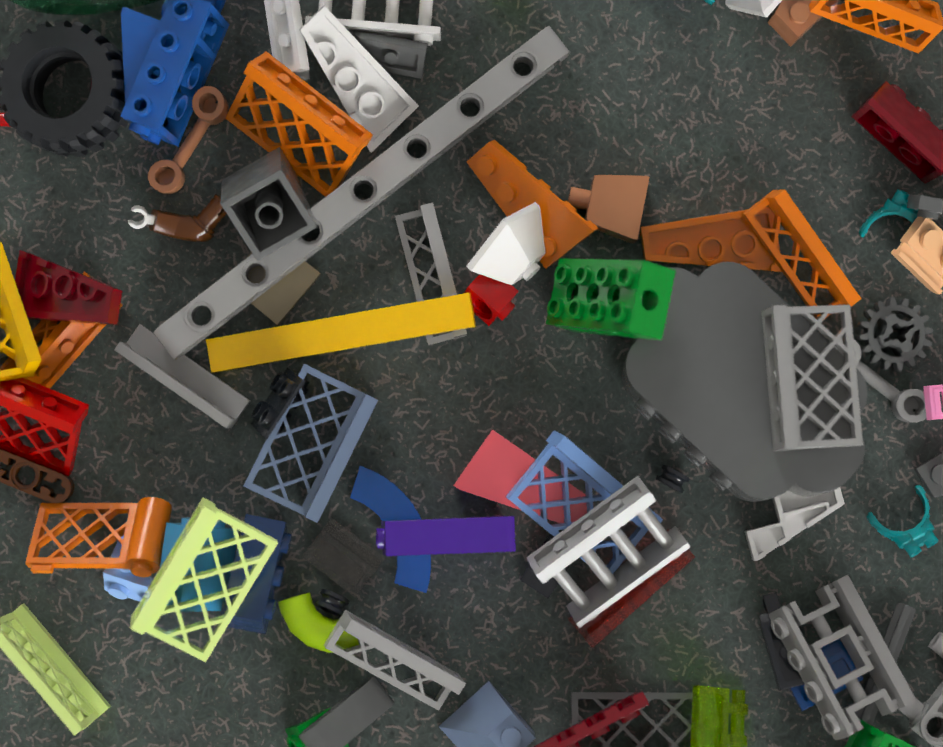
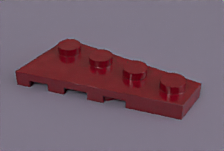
M19 250L15 283L28 319L117 325L122 290L37 255Z
M643 691L635 692L533 747H580L579 740L589 735L592 740L611 730L608 725L620 719L622 723H626L641 715L639 709L649 705V702Z

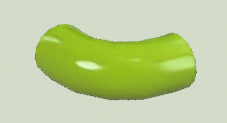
M310 592L277 602L280 613L293 635L308 647L333 653L324 647V643L339 619L325 617L317 611ZM343 631L336 644L347 649L359 645L358 638Z

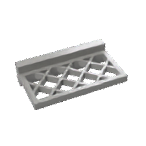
M773 305L761 311L773 451L863 445L850 305L797 307ZM815 314H821L817 319L812 316ZM828 314H840L841 329L835 336L821 324ZM790 315H801L811 324V327L802 337L791 329ZM815 329L830 341L820 354L805 342ZM834 346L844 354L845 363L838 371L824 359ZM800 347L814 359L805 372L794 364V354ZM818 364L833 376L823 389L808 377ZM837 381L847 389L848 398L842 406L827 394ZM803 382L817 394V397L808 407H805L797 399V389ZM822 399L836 411L826 425L812 413L813 409ZM840 416L850 424L852 439H841L830 429ZM806 418L821 430L812 441H801L800 425ZM825 434H826L831 440H821V439H822V438L825 436Z

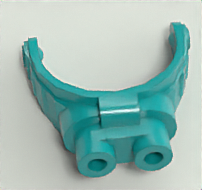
M897 189L893 198H888L884 206L874 211L866 222L863 223L858 232L859 236L864 237L871 224L882 216H903L913 223L917 218L918 210L907 208L909 193Z
M916 485L914 488L923 503L924 516L922 521L914 528L906 531H893L880 524L872 512L866 515L869 523L875 527L877 532L894 541L900 549L904 548L910 558L922 551L921 546L926 545L929 548L939 541L932 532L935 528L929 520V500L925 495V490L920 485Z

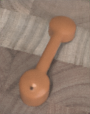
M204 86L197 90L192 99V108L199 117L172 161L160 160L150 167L148 181L158 192L173 194L183 187L185 183L183 171L185 164L209 126L217 125L226 118L229 111L228 102L217 88Z

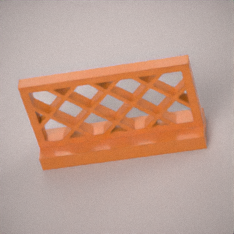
M266 51L248 63L244 71L246 77L227 113L226 119L269 153L280 147L296 174L326 197L342 184L359 153L368 145L373 134ZM254 81L265 89L267 98H256L253 88ZM278 103H283L292 110L294 118L283 119ZM269 104L274 120L263 121L259 105ZM250 106L254 122H248L238 114L241 107ZM305 124L315 128L319 132L320 139L309 140ZM296 125L300 141L290 142L285 126ZM267 127L277 128L280 143H275L269 139L266 131ZM331 145L338 146L348 154L346 160L336 161ZM323 146L327 161L316 162L312 147ZM292 148H303L307 163H300L296 160ZM329 168L333 181L330 186L320 178L318 169Z

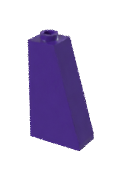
M514 516L381 521V528H376L377 549H382V555L513 552L516 551Z

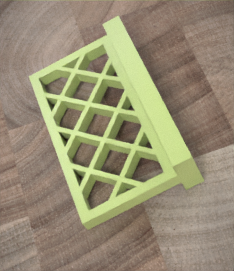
M203 497L133 612L130 629L142 635L147 632L206 662L277 546L278 541L218 509L215 503ZM221 520L232 526L235 538L214 543L211 531L217 521ZM237 529L246 535L239 536ZM207 538H209L210 545L203 546ZM257 539L266 544L259 556L245 559L241 546L242 542ZM237 544L241 561L221 566L217 549ZM212 551L216 568L196 573L193 563L196 556ZM254 564L253 568L249 572L247 566ZM243 567L246 576L243 584L227 589L223 573ZM190 568L192 574H191V575H188V576H185V574L187 573L188 569ZM219 574L223 591L203 596L198 580ZM194 581L198 598L178 603L175 593L178 586ZM236 594L231 602L229 596ZM225 597L228 606L225 614L209 619L205 603ZM172 598L174 604L167 606L168 602ZM201 604L205 620L185 626L180 610ZM176 611L180 624L179 628L165 631L155 626L161 615ZM215 624H218L217 627L215 628L214 632H213L211 626H212V625H215ZM207 627L210 638L203 649L189 642L187 632ZM182 634L184 640L177 637V635Z
M21 604L12 613L0 617V648L74 736L87 728L111 707L25 604Z

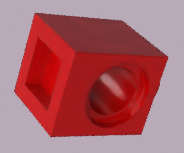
M479 274L464 293H471L474 314L490 326L497 317L503 321L516 305L511 301L519 291L512 285Z

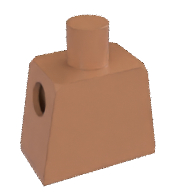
M594 175L590 190L571 187L568 202L575 208L586 210L585 220L587 222L590 220L598 227L597 231L629 243H635L638 240L650 177Z

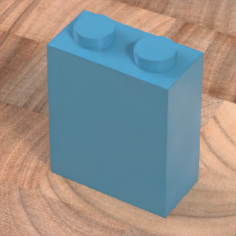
M182 517L181 523H166L160 567L190 518ZM218 520L211 531L214 543L235 538L233 528L225 527L226 523ZM207 538L203 546L210 545L209 538ZM236 544L217 549L221 566L234 563ZM212 551L197 555L193 561L196 573L216 568ZM190 568L188 569V571H187V573L185 574V576H188V575H191V574H192ZM231 571L223 573L227 587ZM219 574L198 580L203 596L223 591ZM194 581L179 585L175 591L178 603L198 598ZM225 597L206 602L207 611H221ZM172 598L168 602L167 606L174 604ZM201 604L181 609L180 611L199 612L202 611Z

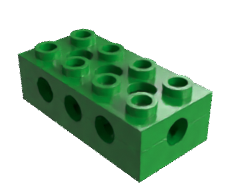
M559 258L558 266L554 273L555 281L552 296L547 306L546 324L578 333L662 340L676 270L644 260ZM572 291H574L573 299L571 298Z

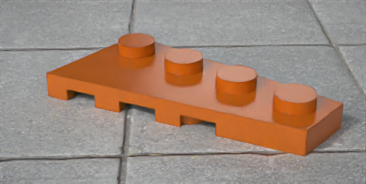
M496 140L488 142L466 161L507 217L534 202L540 206L546 252L540 259V262L545 269L557 262L559 258H562L598 229L590 220L587 222L576 213L577 209L568 201H562L550 190L551 187L542 179L538 180L529 173L527 167Z
M766 206L754 217L763 228L773 229L775 215L769 206ZM748 209L642 226L639 229L645 261L712 266L721 262H735L751 270L782 272L742 216ZM766 232L771 239L772 233ZM778 239L777 249H778L779 252H780L779 239Z

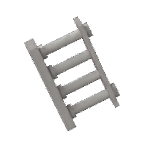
M636 476L526 557L535 575L543 584L554 577L572 599V602L566 605L579 628L587 622L594 620L602 611L669 562L679 558L683 552L691 547L676 526L666 531L649 509V506L656 502V499L639 476ZM635 516L640 518L656 539L640 552L620 528ZM608 536H610L628 560L618 567L613 574L592 549ZM579 557L583 558L600 580L585 592L580 589L564 569Z

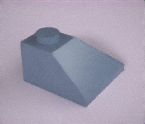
M490 681L484 684L439 725V728L456 747H527L536 739L534 730Z

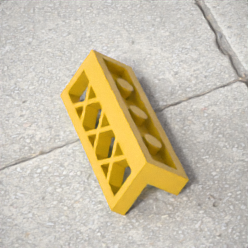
M0 242V328L4 329L6 334L3 342H0V353L2 352L14 359L17 367L0 370V381L34 376L41 362V357L3 244Z

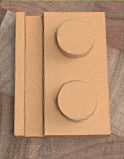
M917 217L900 239L901 244L899 247L893 249L891 254L926 288L940 295L943 286V230L932 219Z

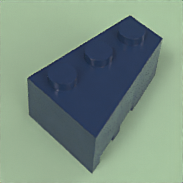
M246 514L244 519L246 524L273 537L278 541V544L227 627L266 635L268 622L273 619L276 607V600L273 599L276 586L280 587L284 574V566H280L282 554H288L292 534L287 533L286 522ZM257 539L242 542L241 546L245 559L259 556L266 544ZM238 547L234 562L241 561ZM254 564L247 566L249 572L253 568ZM243 567L231 571L227 589L243 584L246 579ZM236 594L229 596L231 602ZM224 599L221 615H224L228 609L226 599Z

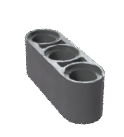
M373 675L368 678L369 681L360 688L356 687L302 731L298 737L306 747H344L392 707L395 702L376 676Z

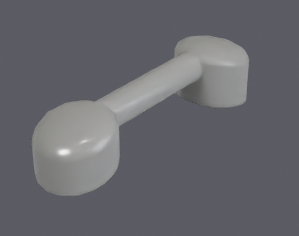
M854 340L856 368L861 372L868 384L891 401V409L894 416L898 420L908 423L924 421L926 419L924 392L918 389L902 391L896 389L860 361L861 348L857 341Z

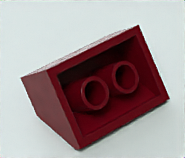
M885 81L851 117L926 184L943 174V129H938L931 122L930 115L924 109L914 107L906 99V94L900 87L895 84L890 85Z

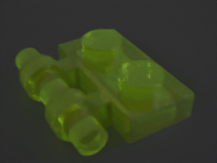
M693 686L690 747L747 746V736H744L745 715H748V704H745V690H732V703H729V688ZM729 714H731L730 734H728Z

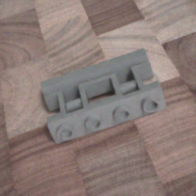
M848 575L816 590L815 592L823 607L805 616L801 613L796 601L769 614L774 634L782 640L788 651L787 657L791 666L799 672L805 684L806 695L816 704L822 716V725L833 736L834 740L849 737L854 732L863 729L855 712L875 702L881 715L885 716L917 701ZM833 609L836 610L844 625V628L834 633L823 614ZM811 621L820 640L808 646L799 626ZM840 638L856 669L837 679L821 647ZM867 672L870 673L878 688V691L869 695L865 694L857 679ZM845 684L854 703L842 709L832 690Z

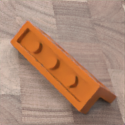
M812 0L809 4L810 12L918 54L943 30V17L939 3L932 0H844L845 3L831 7L824 5L828 0ZM864 8L872 11V14L861 17L851 15L852 11ZM890 19L899 21L898 25L886 28L878 26V22ZM919 29L924 31L916 40L905 36L907 32Z
M785 189L772 190L742 214L806 306H818L815 303L817 287L826 288L835 299L829 305H850L852 307L861 300L857 291ZM767 205L775 215L773 229L763 228L754 217ZM780 223H781V225L783 226V228H784L786 231H784V230H779V229H780ZM766 232L772 233L771 239ZM779 234L789 235L793 240L792 256L782 255L777 249ZM799 250H800V252L802 253V255H803L805 258H803V257H798V256H799ZM785 259L791 260L790 266L788 265ZM798 261L808 262L812 267L810 283L802 282L796 276ZM818 277H819V279L822 281L823 284H817V283H818ZM804 286H810L809 293ZM815 314L814 317L817 319L821 314Z
M85 271L82 273L83 275H86V276L92 278V277H91L89 274H87ZM41 320L32 330L36 344L43 339L42 344L38 347L41 362L34 376L24 378L51 388L106 324L61 321L57 325L58 321ZM9 357L0 369L16 368L14 359Z

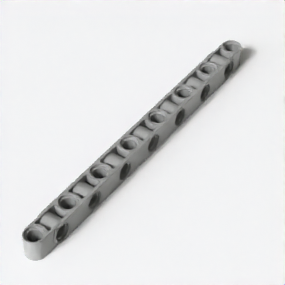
M550 26L541 30L313 206L311 211L317 227L320 229L319 237L316 240L308 242L302 239L301 236L257 261L252 253L162 323L153 334L174 360L185 355L554 68V63L558 60L562 62L566 59L570 51ZM521 62L526 63L530 67L531 73L526 76L518 75L513 66ZM466 103H473L478 107L479 113L474 117H467L461 112L460 108ZM415 143L422 144L426 149V154L421 158L411 157L407 152L410 145ZM361 184H367L374 190L372 196L366 200L358 199L354 194L355 189ZM255 266H261L266 271V276L260 283H251L248 279L249 271ZM201 308H209L212 316L211 320L206 325H198L195 321L196 312Z

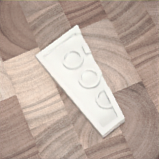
M323 6L299 30L348 115L373 134L368 145H366L372 153L419 105L340 21Z

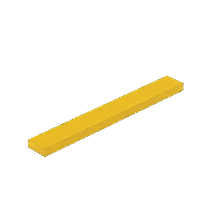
M463 293L206 339L211 373L473 328L476 327L471 293Z

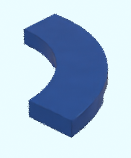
M363 466L359 467L350 496L351 499L369 507L382 521L421 519L413 503L393 482L371 469ZM431 555L397 556V571L394 583L427 593L431 573Z

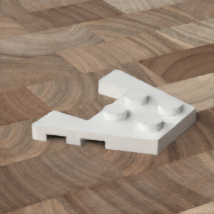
M840 487L831 492L814 496H801L788 490L784 494L772 498L778 522L745 531L752 561L762 559L778 546H782L804 529L811 527L843 506L845 503Z

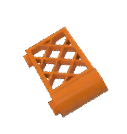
M144 497L138 503H41L25 564L28 568H31L32 573L53 574L54 568L130 569L131 573L135 576L149 577L160 569L166 523L170 522L172 505L166 500L157 497ZM49 514H64L66 517L51 530L46 526ZM96 514L98 519L84 530H81L76 524V521L84 515ZM118 514H128L127 522L116 530L108 523ZM73 525L78 534L64 545H61L56 537ZM105 525L111 534L97 545H94L88 537ZM51 540L59 547L48 557H38L40 549ZM84 540L92 548L81 557H71L68 553ZM118 540L122 545L119 558H105L101 552Z

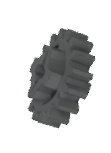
M895 297L886 299V306L881 301L875 302L873 304L875 312L870 309L863 312L868 320L858 322L857 326L864 329V334L856 336V340L865 341V346L861 348V353L870 352L872 354L868 361L870 364L880 360V369L886 370L892 363L894 371H899L903 369V362L907 367H913L916 365L913 357L918 359L926 357V354L921 349L922 347L932 345L931 341L925 339V335L932 333L933 328L924 327L923 323L929 319V316L920 317L917 314L921 308L920 305L908 308L909 299L906 298L901 299L897 305ZM892 312L900 313L906 316L908 320L898 319L896 314H892ZM877 322L879 329L877 336L874 337V327ZM905 328L896 337L897 339L884 341L893 332V329ZM915 332V340H914V343H913V345H912L911 339H912L913 333ZM885 347L892 349L897 357L889 356L880 349Z

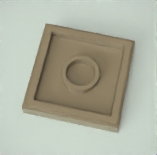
M304 261L251 304L279 326L321 274ZM261 266L253 267L248 274L249 281L251 283L262 282L266 276L265 269Z

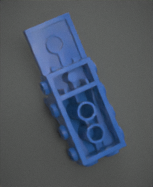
M165 0L161 10V21L123 6L121 11L125 106L120 116L130 123L129 129L140 134L142 139L159 145L162 140L174 146H179L193 113V96L198 89L204 86L229 27V23L220 14L226 0ZM178 87L181 88V93L177 92ZM165 118H167L168 124L164 128L162 125L165 121Z

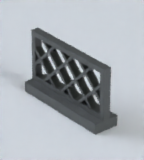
M571 692V726L584 720L578 713V699H592L603 710L613 705L618 699H624L635 692ZM644 693L648 702L652 699L661 700L669 711L656 724L642 710L643 708L639 709L641 715L653 727L640 741L626 728L632 720L623 724L619 720L615 723L619 728L606 741L601 736L597 738L603 744L601 747H611L609 744L623 730L637 744L635 747H645L643 744L657 731L670 744L669 747H679L677 744L691 731L700 740V747H709L707 693ZM598 699L612 700L604 706ZM667 700L679 701L674 706H672ZM685 700H699V715L690 724L676 709ZM672 714L687 727L674 741L660 728ZM698 722H700V733L694 728Z

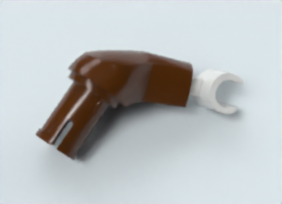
M215 194L198 216L182 215L153 209L151 214H147L144 207L136 205L131 208V211L142 213L144 218L139 222L128 220V223L135 229L143 228L146 224H149L151 231L172 238L191 242H207L214 237L215 231L213 229L227 213L220 204L221 197Z

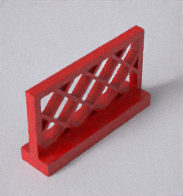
M25 378L0 381V406L7 409L0 412V430L3 435H0V448L69 476L74 467L82 421L88 415L89 404ZM12 416L21 429L13 431L5 418ZM25 416L35 419L39 423L31 425ZM56 428L70 435L62 438ZM44 429L52 441L44 443L36 431ZM26 435L34 447L31 448L24 445L18 437ZM58 448L65 461L55 458L50 450Z

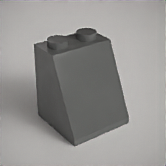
M280 147L222 180L220 204L257 261L317 228L299 178Z

